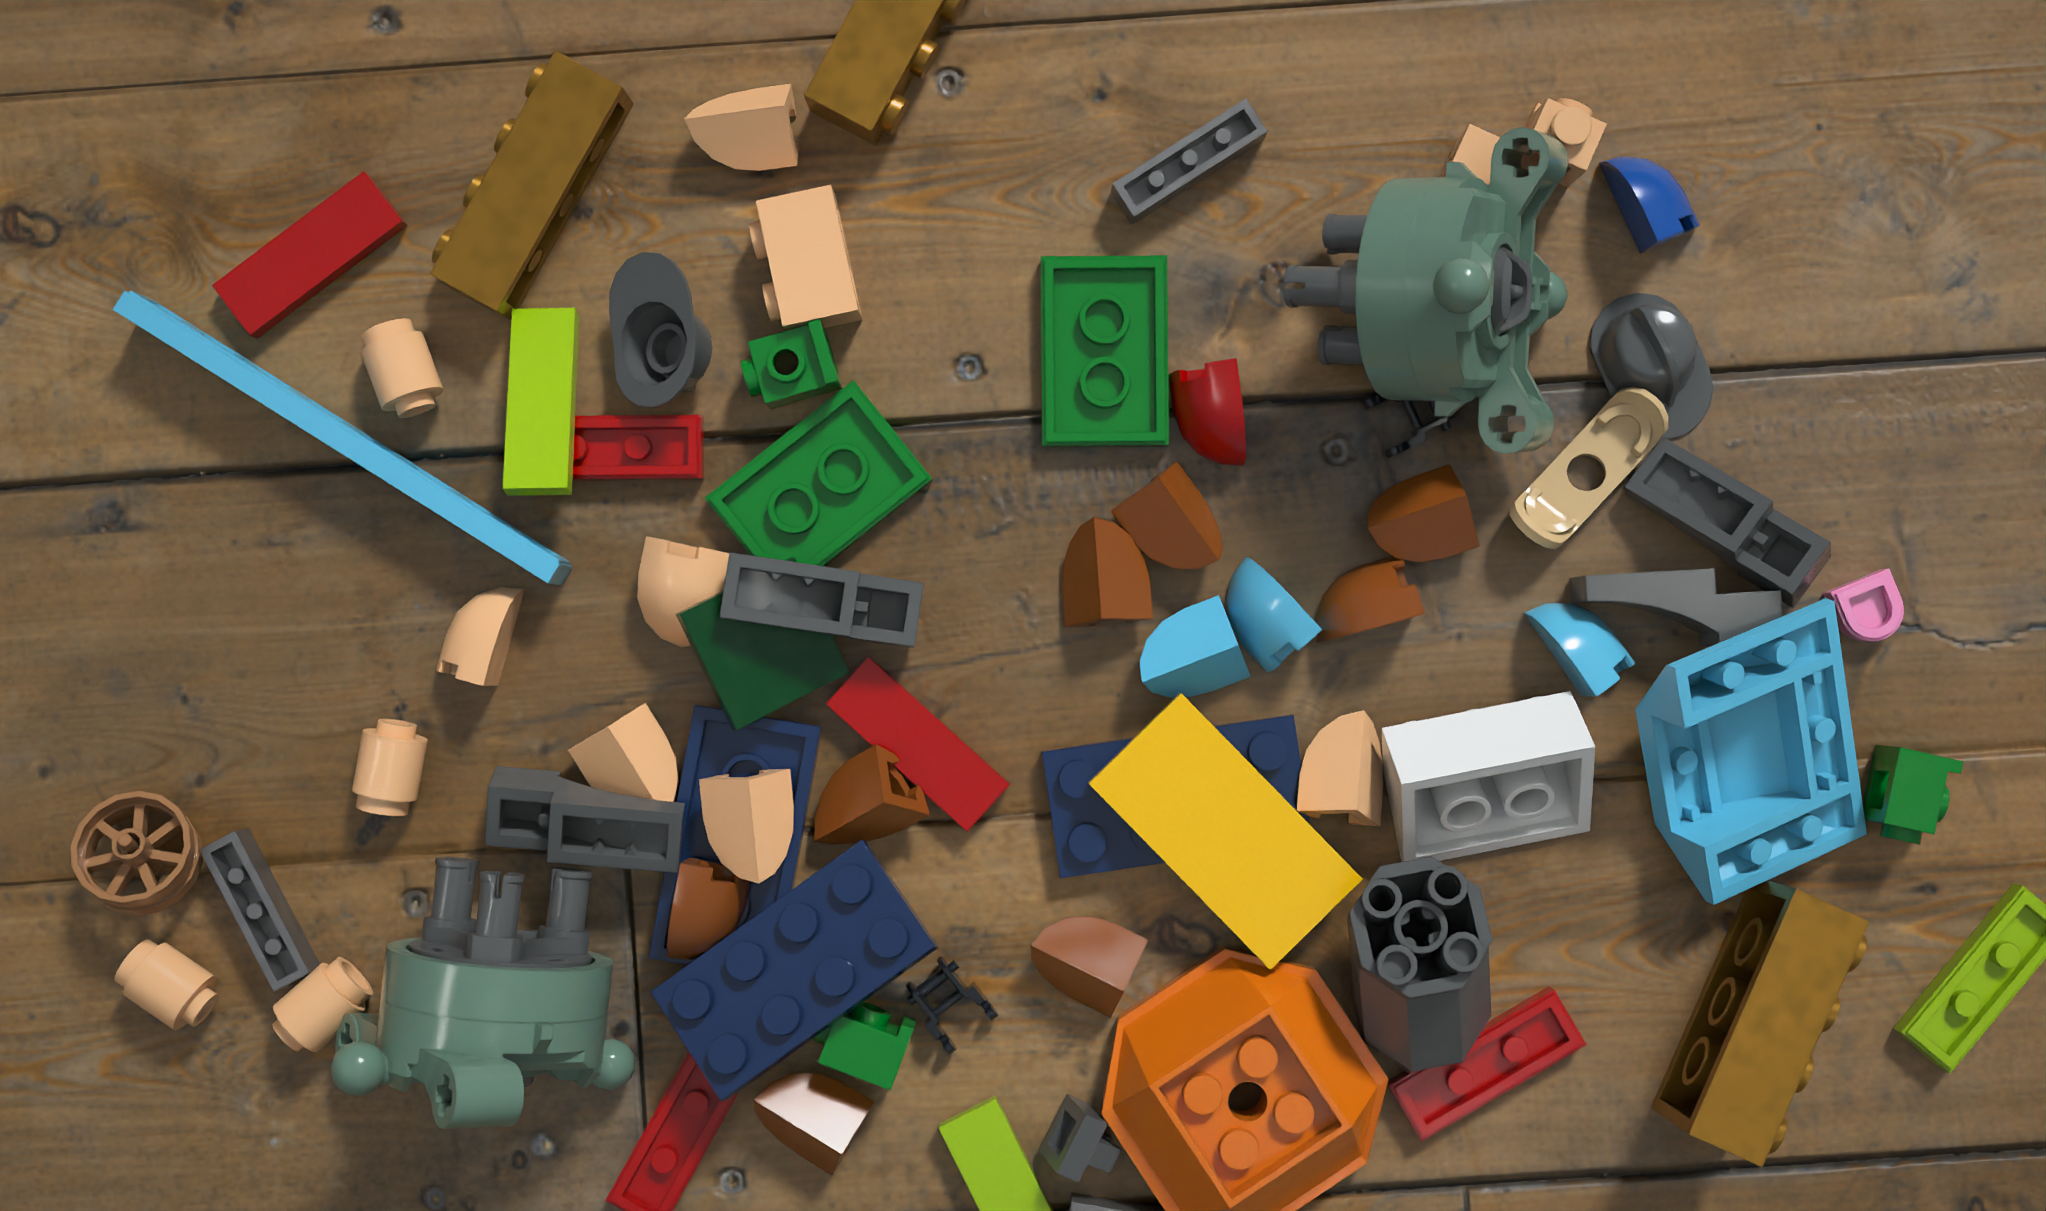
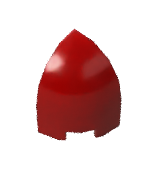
M1237 358L1204 363L1205 369L1177 370L1169 374L1173 413L1181 436L1197 454L1220 465L1244 466L1246 461V434Z

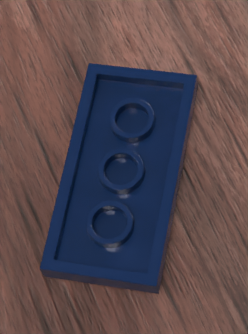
M694 705L677 802L685 803L680 863L690 857L721 863L708 841L702 815L699 779L729 774V777H751L758 775L759 770L790 769L794 826L787 856L775 874L759 884L750 882L746 908L738 925V928H740L794 889L823 727L764 716L738 730H732L722 709ZM664 872L649 958L688 965L695 959H670L667 955L668 929L678 873Z
M1294 715L1215 725L1214 727L1297 811L1301 760ZM1133 738L1042 751L1060 878L1166 863L1088 783ZM1298 812L1310 824L1309 816Z
M860 840L652 990L651 993L720 1101H727L939 947L869 844L864 840Z

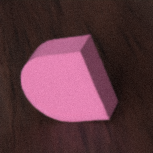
M1889 568L1880 569L1823 593L1824 598L1835 601L1838 629L1845 636L1855 641L1871 642L1886 639L1899 628L1902 622L1904 605Z

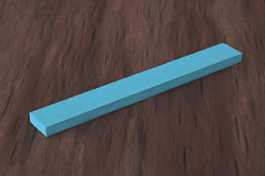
M131 290L129 292L124 291L112 309L546 583L561 586L573 567L570 566V561L156 301Z

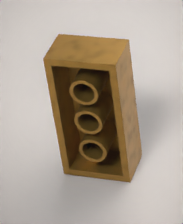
M1768 880L1746 890L1651 1108L1689 1135L1763 1167L1768 1153H1774L1780 1147L1787 1130L1785 1115L1794 1094L1801 1092L1811 1078L1814 1067V1060L1811 1055L1820 1034L1829 1030L1838 1016L1840 1010L1838 993L1848 972L1853 971L1860 964L1865 954L1867 938L1864 934L1869 921L1796 888Z

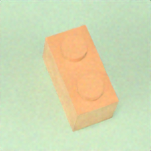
M826 185L757 200L756 205L760 220L749 222V228L757 259L768 258L773 282L762 284L770 321L781 319L782 326L787 331L808 325V322L821 319L825 328L863 320L837 198L832 186Z

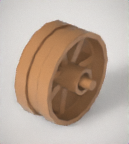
M144 791L116 794L94 806L78 824L71 843V867L80 884L93 897L112 911L133 916L157 913L180 901L196 883L203 864V856L199 851L202 849V839L183 811L162 795ZM149 812L165 814L172 818L147 837ZM134 815L133 828H127L118 832L112 827ZM179 832H183L184 848L182 854L157 850V848ZM105 835L112 841L113 852L94 856L99 841ZM121 865L106 892L103 891L93 878V872ZM162 865L176 867L164 882L158 885L154 875L160 871ZM134 874L142 878L147 890L145 893L122 896Z

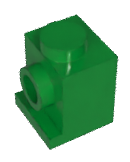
M821 319L810 321L805 326L747 342L751 357L740 360L750 396L754 397L762 394L765 404L770 409L843 388L827 331ZM784 353H792L798 357V367L789 375H782L776 370V361Z
M1875 745L1863 799L1865 820L1881 823L1880 836L1920 845L1923 833L1935 835L1937 823L1944 818L1950 799L1949 789L1945 785L1948 773L1961 774L1964 761L1902 747Z
M863 1002L813 1038V1041L824 1045L818 1063L891 1091L917 1019L905 1015L901 1026L889 1022L891 1013L876 1005Z

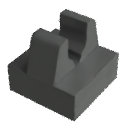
M1066 1094L1038 1151L1057 1174L1079 1183L1087 1165L1111 1173L1122 1152V1148L1110 1143L1112 1138L1104 1133L1108 1124L1089 1103Z

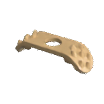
M1628 387L1618 391L1509 508L1512 520L1524 533V536L1545 548L1555 550L1562 546L1653 449L1668 430V414L1661 401L1646 389ZM1579 456H1591L1597 459L1604 468L1605 476L1603 483L1598 488L1590 491L1575 488L1567 476L1569 463Z

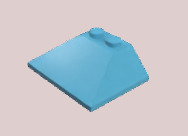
M1826 598L1666 665L1635 708L1655 825L1705 901L1715 905L1867 835L1835 601Z

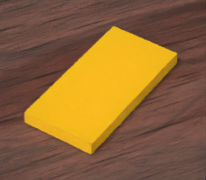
M1179 693L1088 782L1270 970L1363 880L1182 693Z

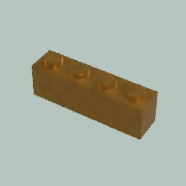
M855 0L804 94L809 110L876 146L884 131L893 134L900 125L909 105V100L903 97L914 75L921 79L926 76L939 49V44L933 42L944 20L951 24L956 21L966 0Z
M556 50L547 65L545 63L539 64L531 74L525 90V96L528 98L517 119H509L499 131L494 144V151L497 153L485 175L482 173L478 174L472 180L463 199V206L466 210L455 229H448L442 234L432 253V262L435 265L430 275L510 321L512 308H519L634 104L622 86Z

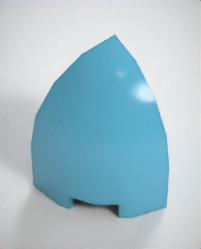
M1244 558L1230 579L1226 596L1228 620L1241 645L1269 673L1275 670L1295 649L1299 651L1322 629L1268 572L1252 559Z
M1219 595L1184 608L1163 620L1146 640L1140 658L1142 683L1152 693L1166 697H1176L1179 693H1182L1185 697H1192L1251 677Z
M1545 603L1524 612L1580 696H1599L1620 680L1618 672L1635 664L1615 633L1590 610L1572 603Z

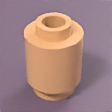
M407 318L387 321L363 332L362 339L365 347L361 350V355L381 409L383 411H396L399 418L417 416L433 409L436 406L433 398L440 395L444 389L423 333L415 331L412 321Z
M378 719L376 728L362 730L352 791L358 794L356 801L357 809L386 816H405L408 814L410 802L416 801L418 797L428 742L427 738L416 735V724L396 719Z
M150 939L139 943L128 954L118 968L114 979L116 983L124 987L123 995L174 1031L181 1029L187 1023L193 1027L199 1025L212 1011L219 998V995L213 991L217 983L216 976L168 943L157 945Z
M337 957L331 964L321 963L273 1005V1010L277 1017V1020L272 1024L280 1039L291 1049L300 1051L305 1047L312 1052H318L336 1036L344 1014L362 1013L366 1009L364 1002L373 995L372 987L362 973L343 957Z

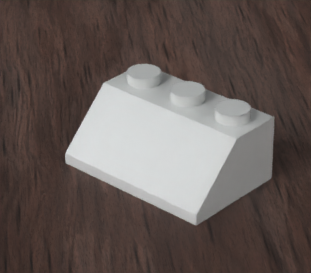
M1571 691L1537 696L1527 700L1481 709H1471L1465 712L1420 721H1409L1382 728L1383 773L1402 862L1430 856L1441 861L1590 831L1595 744Z

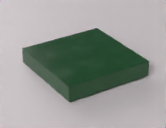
M791 557L785 560L797 562L795 557ZM723 591L676 613L681 627L732 730H738L849 673L847 665L831 635L720 618Z

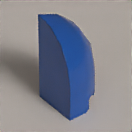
M1620 156L1599 162L1640 254L1700 226L1685 191L1667 169L1649 159Z

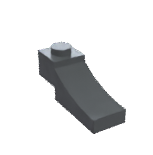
M1664 437L1653 447L1625 486L1627 496L1652 510L1701 543L1734 568L1740 577L1764 591L1781 590V601L1792 608L1796 606L1831 558L1830 541L1775 510L1773 500Z
M729 552L720 618L914 648L924 583L861 574L858 571Z
M1715 568L1587 575L1570 578L1571 603L1612 604L1655 613L1681 623L1699 633L1700 646H1713L1782 617L1781 590L1716 594Z
M496 766L487 792L485 846L547 851V862L678 873L681 859L685 803L640 798L589 787L562 778L561 771Z

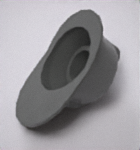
M641 252L627 259L616 272L609 294V315L614 346L615 374L624 396L636 405L656 408L671 402L680 392L686 393L695 390L697 382L704 376L710 364L713 348L708 329L702 319L693 312L692 297L687 279L677 264L661 253Z
M1643 293L1619 297L1602 309L1592 326L1590 347L1595 364L1611 398L1621 389L1628 387L1646 389L1656 396L1664 405L1668 414V430L1663 435L1666 439L1683 436L1699 425L1711 405L1713 382L1709 366L1695 337L1693 327L1674 304L1658 295Z

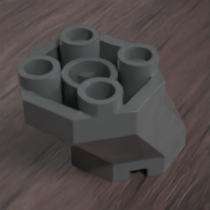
M1432 856L1379 866L1347 915L1353 978L1351 993L1361 1038L1366 1045L1377 1052H1381L1408 1073L1461 1063L1492 1016L1489 946L1493 939L1481 889L1467 880L1463 873L1452 866L1444 865Z

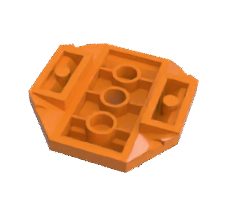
M1222 946L1117 1016L1101 1103V1114L1165 1211H1296L1367 1164L1389 1079L1314 967L1280 960L1270 970L1255 954ZM1243 1082H1252L1259 1085L1262 1089L1261 1098L1252 1109L1238 1111L1228 1105L1229 1094L1236 1085Z

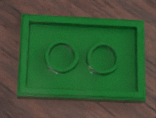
M1167 255L1041 256L1042 448L1168 447Z
M853 380L708 494L705 499L749 555L778 560L795 557L798 563L826 566L931 483L933 479Z

